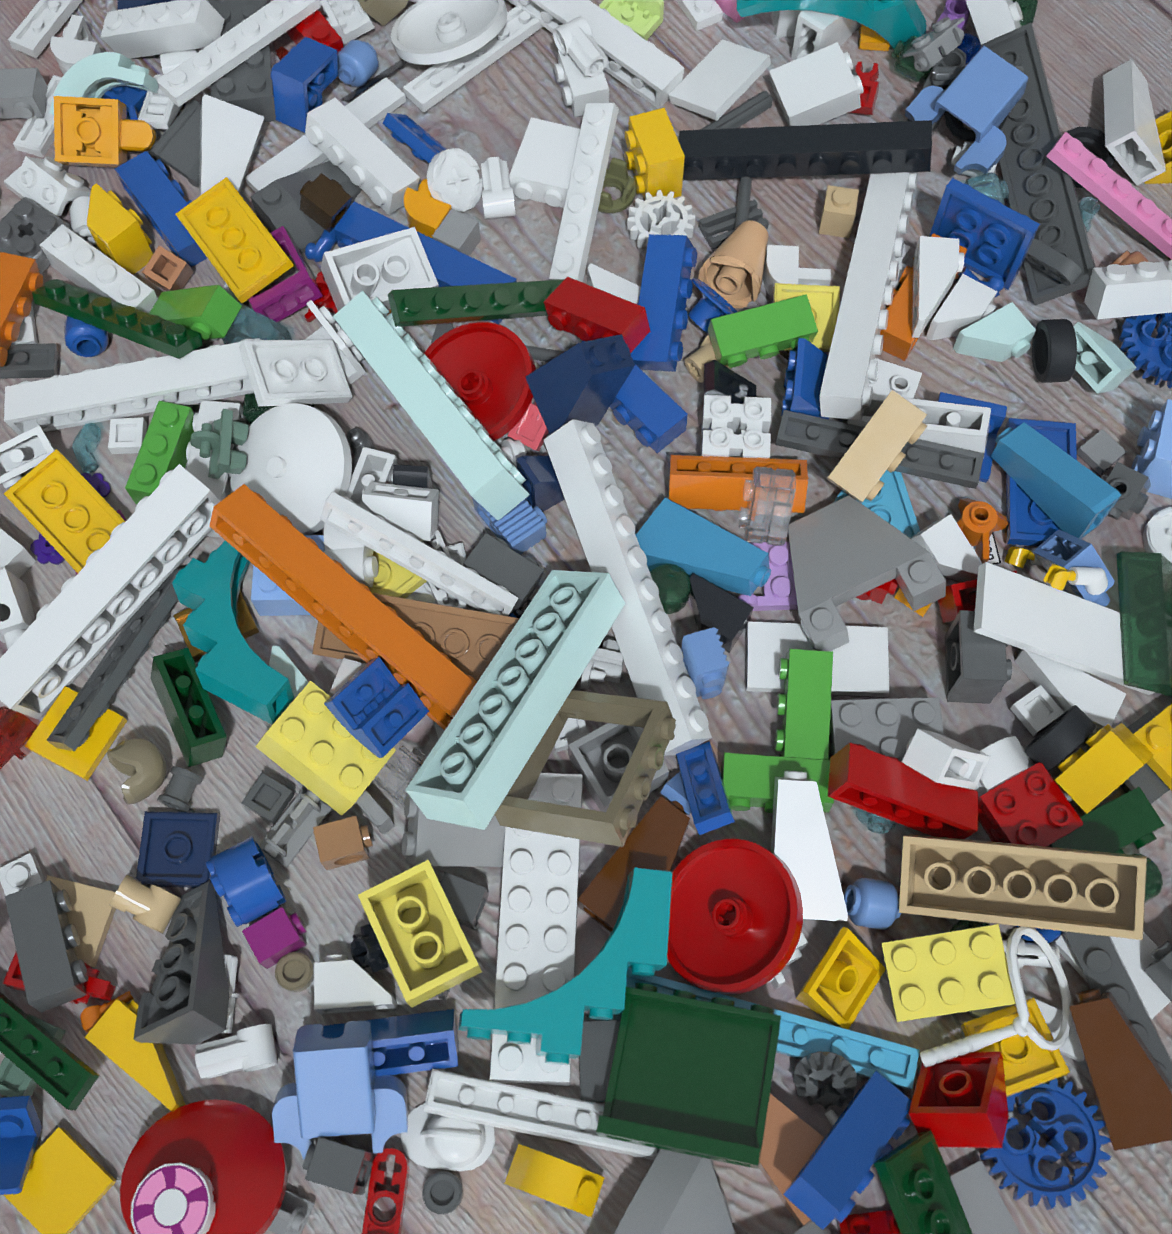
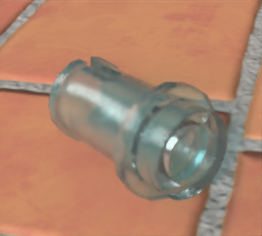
M1090 196L1084 197L1079 204L1087 232L1091 228L1092 219L1100 210V204L1096 205L1098 200Z

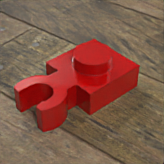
M858 62L855 72L861 79L864 93L860 94L861 108L848 113L873 115L879 92V82L876 81L879 77L878 63H874L873 69L865 73L863 72L862 62Z

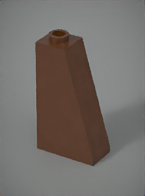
M660 796L627 837L624 846L618 848L577 899L578 907L610 933L614 928L623 904L628 874L634 868L671 872L690 818L684 812L683 806L677 801L668 802Z
M1095 988L1076 993L1077 1000H1072L1069 1008L1114 1151L1172 1140L1171 1083L1111 992L1101 994L1100 989Z

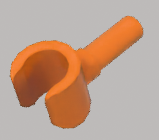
M130 991L103 1005L85 1008L80 1016L83 1030L88 1033L116 999L125 1003L134 999Z

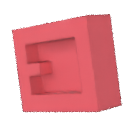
M536 402L535 404H530L522 419L509 431L507 436L514 440H520L522 444L540 451L548 430Z

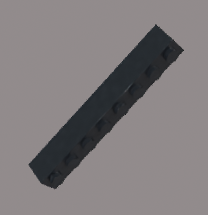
M932 120L681 130L679 132V144L685 156L683 180L735 179L745 176L764 178L931 172Z

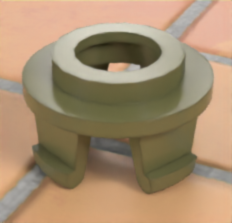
M612 158L609 169H606L602 189L615 187L619 189L622 196L612 200L610 193L602 191L598 211L617 213L628 208L634 201L636 195L635 179L628 175L627 162L618 158Z

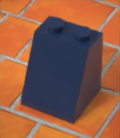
M621 334L578 343L525 378L547 430L551 435L572 419L593 423L595 427L599 425L635 364L630 355V349Z

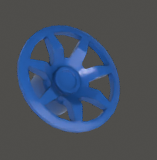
M698 278L692 279V282L702 292L703 297L688 313V316L705 332L708 333L711 319L738 312Z

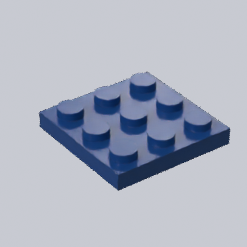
M952 178L945 188L929 237L934 233L943 238L959 239V245L968 249L963 266L988 280L991 276H998L1005 283L1004 289L1009 290L1018 275L1040 224L1031 220L1028 216L1003 205L998 200L992 199L973 189L970 185Z

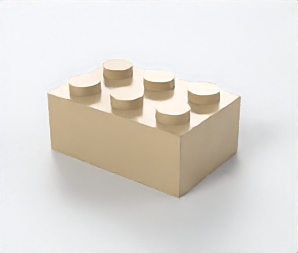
M892 390L828 476L827 480L860 503L865 498L869 501L873 500L885 484L879 479L886 470L890 473L894 472L906 456V454L901 452L902 448L907 442L911 445L915 443L926 429L927 425L922 421L927 414Z

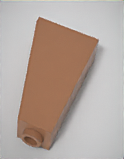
M770 1094L759 1169L797 1224L805 1225L811 1219L783 1194L824 1137Z

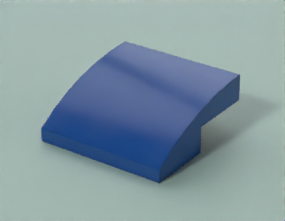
M380 657L371 659L324 703L344 728L378 758L384 757L429 712L409 683L400 685Z

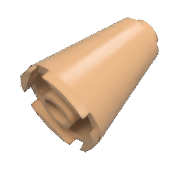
M756 221L741 223L707 258L699 270L698 279L716 291L734 308L747 307L748 303L754 302L759 296L769 237L766 228Z

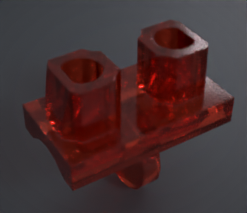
M0 707V770L14 755L21 761L27 756L20 748L28 741L38 727L24 714L6 707Z

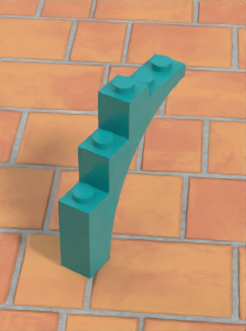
M737 0V12L741 18L764 12L802 10L835 14L857 21L887 40L897 54L908 51L913 47L912 41L926 34V19L916 0Z
M225 540L218 549L209 555L205 563L193 558L185 568L176 574L172 585L179 602L193 609L183 624L190 644L206 652L195 668L202 688L273 725L293 701L294 695L289 679L268 666L249 647L239 631L237 602L241 582L250 561Z
M634 868L628 874L623 904L610 936L597 956L575 978L556 991L524 1004L499 1009H463L459 1017L458 1030L467 1031V1038L476 1040H491V1034L507 1035V1042L514 1044H531V1038H537L535 1055L545 1056V1063L569 1065V1059H575L581 1055L584 1011H589V1018L612 1020L613 1014H619L624 1010L627 968H632L631 974L654 976L655 971H660L667 966L672 872Z

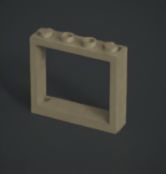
M571 690L494 814L500 826L623 847L631 828L636 827L637 814L643 801H646L650 795L651 782L656 771L660 770L663 765L664 753L669 741H672L675 737L676 720L672 716L668 702ZM568 718L644 728L606 812L528 799Z

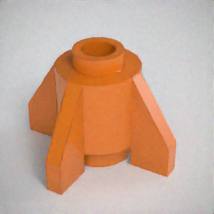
M969 498L960 499L958 507L961 517L956 523L970 545L976 546L975 552L983 564L989 560V538L992 532L1006 529L1008 525L1007 518L986 502Z

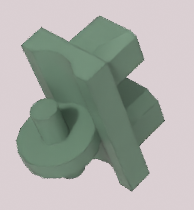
M223 409L220 419L214 420L212 425L203 423L201 431L191 434L190 443L193 447L200 449L199 456L202 458L210 457L208 475L210 478L219 479L224 472L241 474L246 467V453L231 450V443L243 446L247 440L249 425L233 420L232 410Z

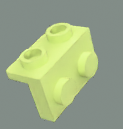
M603 0L599 5L600 8L607 10L611 16L622 24L628 25L646 41L663 22L664 0Z

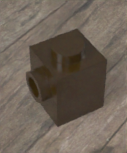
M321 173L314 181L308 180L301 188L299 193L301 196L300 210L330 233L349 209L352 196L345 192L336 180L329 179Z

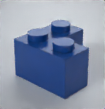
M305 37L271 69V80L273 83L277 121L305 133L307 113L322 105V91L338 76L336 49Z

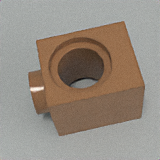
M357 816L313 827L320 863L326 870L370 859L367 847L373 846L368 824L362 826Z

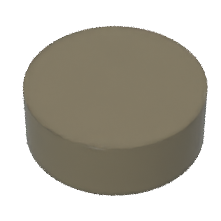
M300 952L288 953L276 965V980L287 991H303L314 980V964L306 955Z

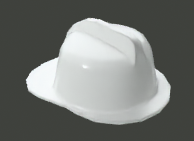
M424 1104L410 1112L408 1115V1132L401 1133L403 1149L415 1164L427 1168L452 1171H468L479 1167L491 1155L495 1143L493 1126L423 1112Z

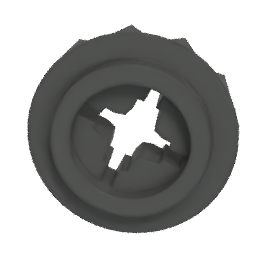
M821 1051L811 1053L798 1062L794 1071L793 1083L797 1087L798 1096L807 1098L809 1106L817 1103L827 1110L830 1105L835 1104L842 1108L845 1100L853 1099L857 1086V1075L848 1060L838 1054ZM833 1074L832 1085L826 1084L824 1088H818L819 1080L823 1081L826 1077Z

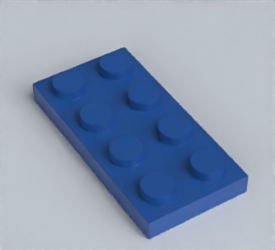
M1008 419L1006 429L1011 427L1014 430L1025 422L1077 460L1076 423ZM1006 473L1007 544L1038 547L1057 530L1061 529Z

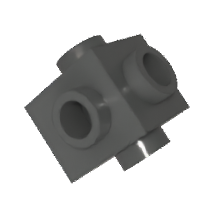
M1117 462L1109 476L1104 474L1101 477L1120 493H1124L1107 516L1116 520L1122 516L1130 520L1134 512L1139 514L1145 507L1149 499L1146 493L1151 483L1149 477Z

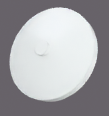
M421 0L408 8L397 19L391 31V40L398 56L407 62L429 65L452 61L480 49L502 30L508 16L504 0Z
M288 403L271 408L260 415L248 427L246 442L243 446L238 445L236 451L246 453L247 457L246 467L241 474H231L232 491L234 492L245 484L253 492L259 493L277 513L286 516L292 525L303 535H312L324 527V522L320 520L325 501L332 491L342 497L347 495L352 474V458L348 440L338 423L319 409L299 403Z

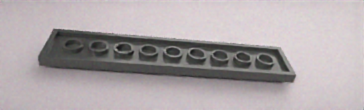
M1028 23L973 48L975 56L982 46H986L1011 65H1021L1024 74L1028 76L1029 79L1024 95L1009 112L1006 122L1001 129L1006 137V147L999 162L1010 208L1039 223L1040 225L1034 238L1070 258L1083 272L1072 286H1067L1024 260L1032 300L1035 305H1039L1088 287L1092 270L1096 266L1073 178L1046 157L1062 135L1035 30L1032 23Z

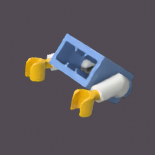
M1057 530L1041 545L1033 548L1031 551L1017 546L1009 548L1004 560L1005 563L1024 568L1026 560L1030 559L1032 565L1044 566L1047 573L1043 581L1050 583L1051 587L1104 607L1109 604L1110 597L1106 591L1114 585V579L1091 543L1064 531Z

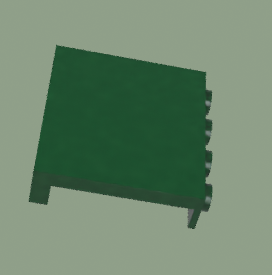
M635 983L634 988L626 987L625 1006L622 1011L603 1115H599L596 1133L604 1138L759 1170L781 1016L775 1015L774 1009L762 1005H751L750 1010L734 1007L735 1002L725 998L713 997L711 1002L696 1000L694 993L682 990H674L673 995L658 993L657 987L645 983Z

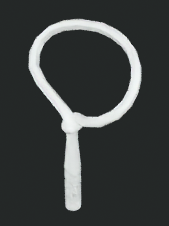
M1022 926L1014 928L1007 941V966L1018 1017L1013 1020V1024L970 1035L951 1043L940 1045V1047L937 1046L922 1051L920 1056L925 1067L977 1051L1017 1034L1021 1037L1028 1035L1041 1049L1054 1051L1063 1046L1068 1038L1072 1019L1069 1008L1071 1003L1069 986L1058 957L1046 939L1036 929ZM1022 935L1031 937L1039 945L1050 962L1060 988L1063 1014L1059 1034L1052 1041H1047L1028 1021L1029 1010L1017 958L1018 942Z

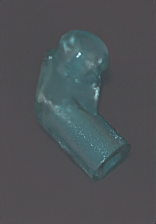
M94 423L85 424L72 444V450L84 473H92L99 468L93 453L100 442L101 429Z

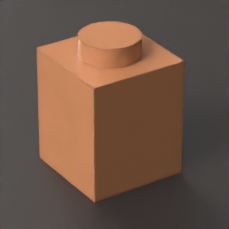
M160 245L142 271L150 282L165 291L183 289L194 272L185 261Z

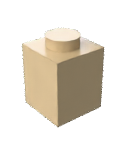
M827 186L819 234L850 238L856 214L858 189Z

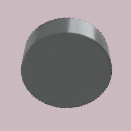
M437 1172L431 1175L423 1186V1201L426 1207L436 1214L451 1213L458 1208L463 1199V1186L454 1174Z

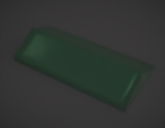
M1121 551L1116 554L1124 685L1172 697V563L1161 553Z

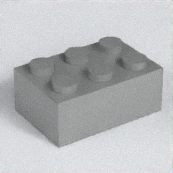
M940 698L831 700L829 760L851 742L864 745L869 750L882 755L895 757L902 762L906 754L907 743L915 735L917 728L944 736Z

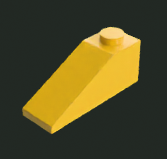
M116 999L85 1038L170 1111L186 1105L162 1043H140L133 1039L139 1003L132 1000L127 1004Z

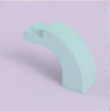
M103 52L85 57L74 64L61 78L54 96L101 98L107 91L118 86H130L157 93L158 83L157 79L149 75L150 70L135 65L134 61L124 55L114 52ZM54 96L49 112L54 115Z

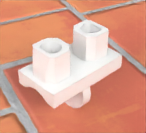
M608 639L603 642L602 648L596 650L580 676L582 678L581 688L588 690L591 680L604 683V680L620 683L624 659L617 641Z

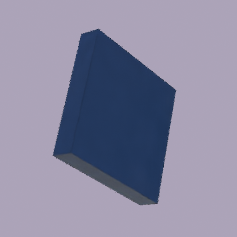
M145 811L136 879L141 881V884L146 887L155 885L157 887L197 888L208 881L212 883L210 880L211 874L206 866V862L216 855L220 815L218 813Z

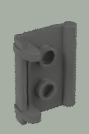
M192 99L162 137L154 143L149 154L155 161L160 159L161 162L166 163L183 175L194 187H199L200 114L202 104Z

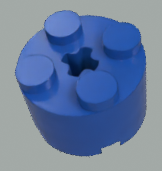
M253 836L218 853L206 862V866L211 874L210 880L219 897L224 896L228 904L227 910L236 927L243 924L246 925L287 902L280 885H276L274 873Z

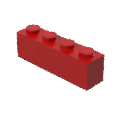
M850 742L830 758L827 797L931 836L966 839L978 831V791L937 783L900 762L897 758L874 752L861 744Z

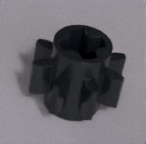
M371 924L361 926L360 933L353 935L354 940L350 947L353 960L362 969L371 966L373 973L388 968V961Z

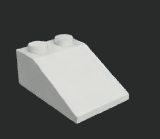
M415 227L324 252L321 271L337 311L342 309L362 290L371 300L378 297L386 308L391 310L387 296L391 290L438 287V282Z

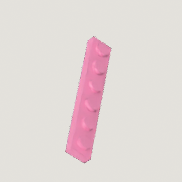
M1065 132L1046 157L1172 260V219L1161 211L1152 200L1147 199L1132 187L1129 181L1121 178L1109 168L1102 159L1097 158L1086 149L1078 139Z

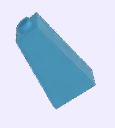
M1025 422L1014 430L1011 427L1005 429L995 440L997 445L991 457L1062 531L1079 539L1084 538L1103 522L1122 495L1117 489Z
M666 497L636 534L640 548L647 557V566L650 572L689 581L694 573L723 590L751 596L757 587H763L771 575L769 553Z

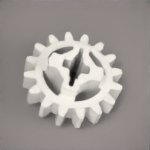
M658 190L655 197H652L649 192L645 193V201L637 198L635 200V207L629 208L627 230H630V239H637V247L640 249L645 245L647 246L649 234L687 235L688 238H692L695 226V215H692V205L684 206L685 198L682 196L677 200L674 199V192L672 191L667 196H663L662 191Z

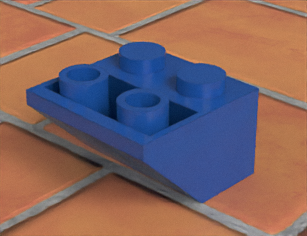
M798 338L796 351H789L788 365L784 375L783 388H785V396H783L781 416L783 411L787 410L829 419V417H821L820 391L828 355L804 338Z

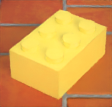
M310 680L255 747L342 816L355 804L396 749L393 747L382 758H378L344 728L324 703L331 696Z
M429 860L358 894L404 999L411 1008L482 972Z
M999 924L881 943L897 1022L1016 1004Z

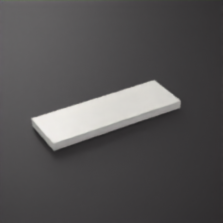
M985 562L978 566L973 632L1147 695L1158 692L1159 627L1055 589L991 563Z

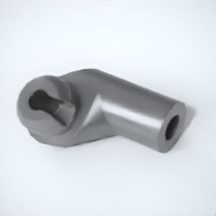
M359 428L351 429L346 435L355 455L352 461V475L363 447L375 449L369 435L366 432H362Z

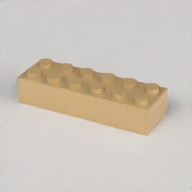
M909 834L903 836L899 913L1143 940L1147 856Z

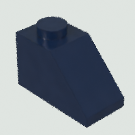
M521 456L516 459L517 469L526 479L522 485L530 494L526 501H528L532 508L538 506L544 512L565 500L549 456Z

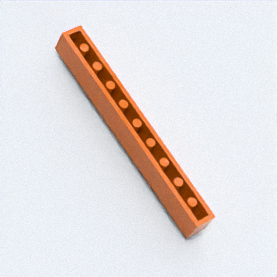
M243 484L213 507L209 527L366 663L371 659L380 657L400 685L409 683L429 710L426 715L442 729L446 730L476 685L477 681L473 677L463 673L445 653L435 649L425 640L421 632L411 628L399 618L393 608L384 605L371 593L365 584L359 583L349 575L338 561L332 560L319 549L314 540L305 537L298 531L286 516L280 515L270 507L259 493L253 492Z

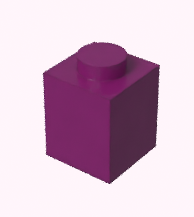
M283 907L242 930L259 964L266 969L277 964L284 955L297 952L307 945L302 937V934L306 933L307 930L296 912L290 915Z

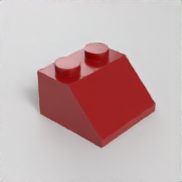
M1001 1051L969 1052L929 1067H925L922 1062L909 1109V1115L917 1132L931 1130L938 1147L1002 1148L1008 1121V1105Z

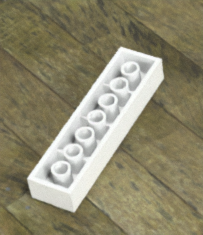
M180 464L174 470L165 473L156 490L150 496H146L139 501L133 515L112 531L109 541L101 549L94 551L88 557L86 566L76 576L69 578L63 584L61 593L51 603L44 605L38 611L36 620L28 629L21 631L13 638L11 647L0 657V700L10 709L39 720L55 702L63 688L70 686L210 532L212 528L209 526L213 507L220 502L214 493Z
M541 773L528 799L582 808V774ZM505 827L494 1009L530 1002L556 991L575 978L580 862L579 839ZM493 1034L490 1080L508 1084L570 1086L571 1059H569V1065L545 1063V1056L535 1055L537 1038H531V1044H514L507 1042V1035Z

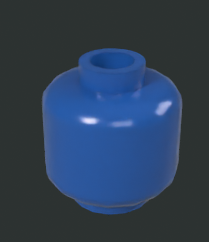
M67 316L64 324V338L66 346L71 352L82 357H94L106 350L109 343L107 331Z

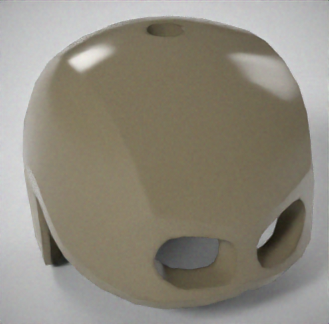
M143 738L129 739L107 751L109 762L118 771L130 777L122 784L123 799L127 805L136 804L146 799L163 784L167 774L166 759L161 750L150 740Z

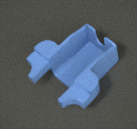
M982 46L946 90L938 86L924 88L906 108L905 117L910 121L932 120L933 125L945 111L955 116L975 132L976 139L955 164L954 171L960 175L966 170L976 169L986 175L1002 158L1006 147L1005 134L997 127L1024 95L1029 78L989 48Z
M363 1020L347 1022L344 1034L334 1039L322 1037L323 1024H310L298 1028L293 1047L296 1083L287 1084L278 1091L272 1110L275 1143H288L295 1146L300 1151L302 1158L305 1159L309 1146L311 1144L314 1145V1138L371 1133L373 1153H383L384 1144L391 1136L408 1132L406 1087L400 1079L394 1076H375L371 1025L369 1022Z

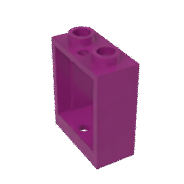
M284 226L270 234L287 256L291 255L299 272L262 294L257 292L249 298L253 310L267 328L303 308L310 300L315 301L323 296L297 245Z

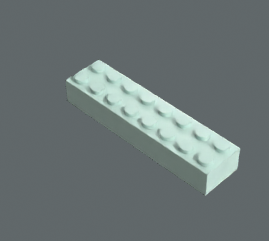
M362 290L333 315V318L469 494L499 521L530 495L522 485L526 481L525 477L507 459L508 456L499 445L490 438L488 431L471 414L472 411L454 393L452 386L438 373L436 366L422 353L420 346L408 333L406 334V331L403 329L404 327H395L392 312L387 315L390 311L380 299L376 297L371 300Z
M552 570L405 789L427 819L482 830L486 829L626 604L609 573Z

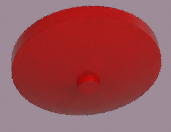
M490 322L464 324L440 336L423 353L436 366L438 373L452 386L454 393L472 411L471 414L488 431L493 441L501 438L513 429L528 410L533 395L525 377L534 372L536 367L529 349L510 329Z
M742 839L716 840L697 848L687 855L672 872L667 959L676 972L699 988L719 994H741L768 983L785 967L797 947L803 925L801 892L788 866L768 849L754 842Z
M213 1099L181 1106L156 1121L133 1147L121 1177V1210L127 1227L132 1234H135L131 1222V1206L138 1185L151 1171L164 1164L184 1163L198 1168L211 1181L214 1189L212 1191L213 1202H216L214 1218L206 1234H264L277 1216L285 1196L287 1162L281 1143H275L273 1127L261 1114L246 1105L234 1101Z

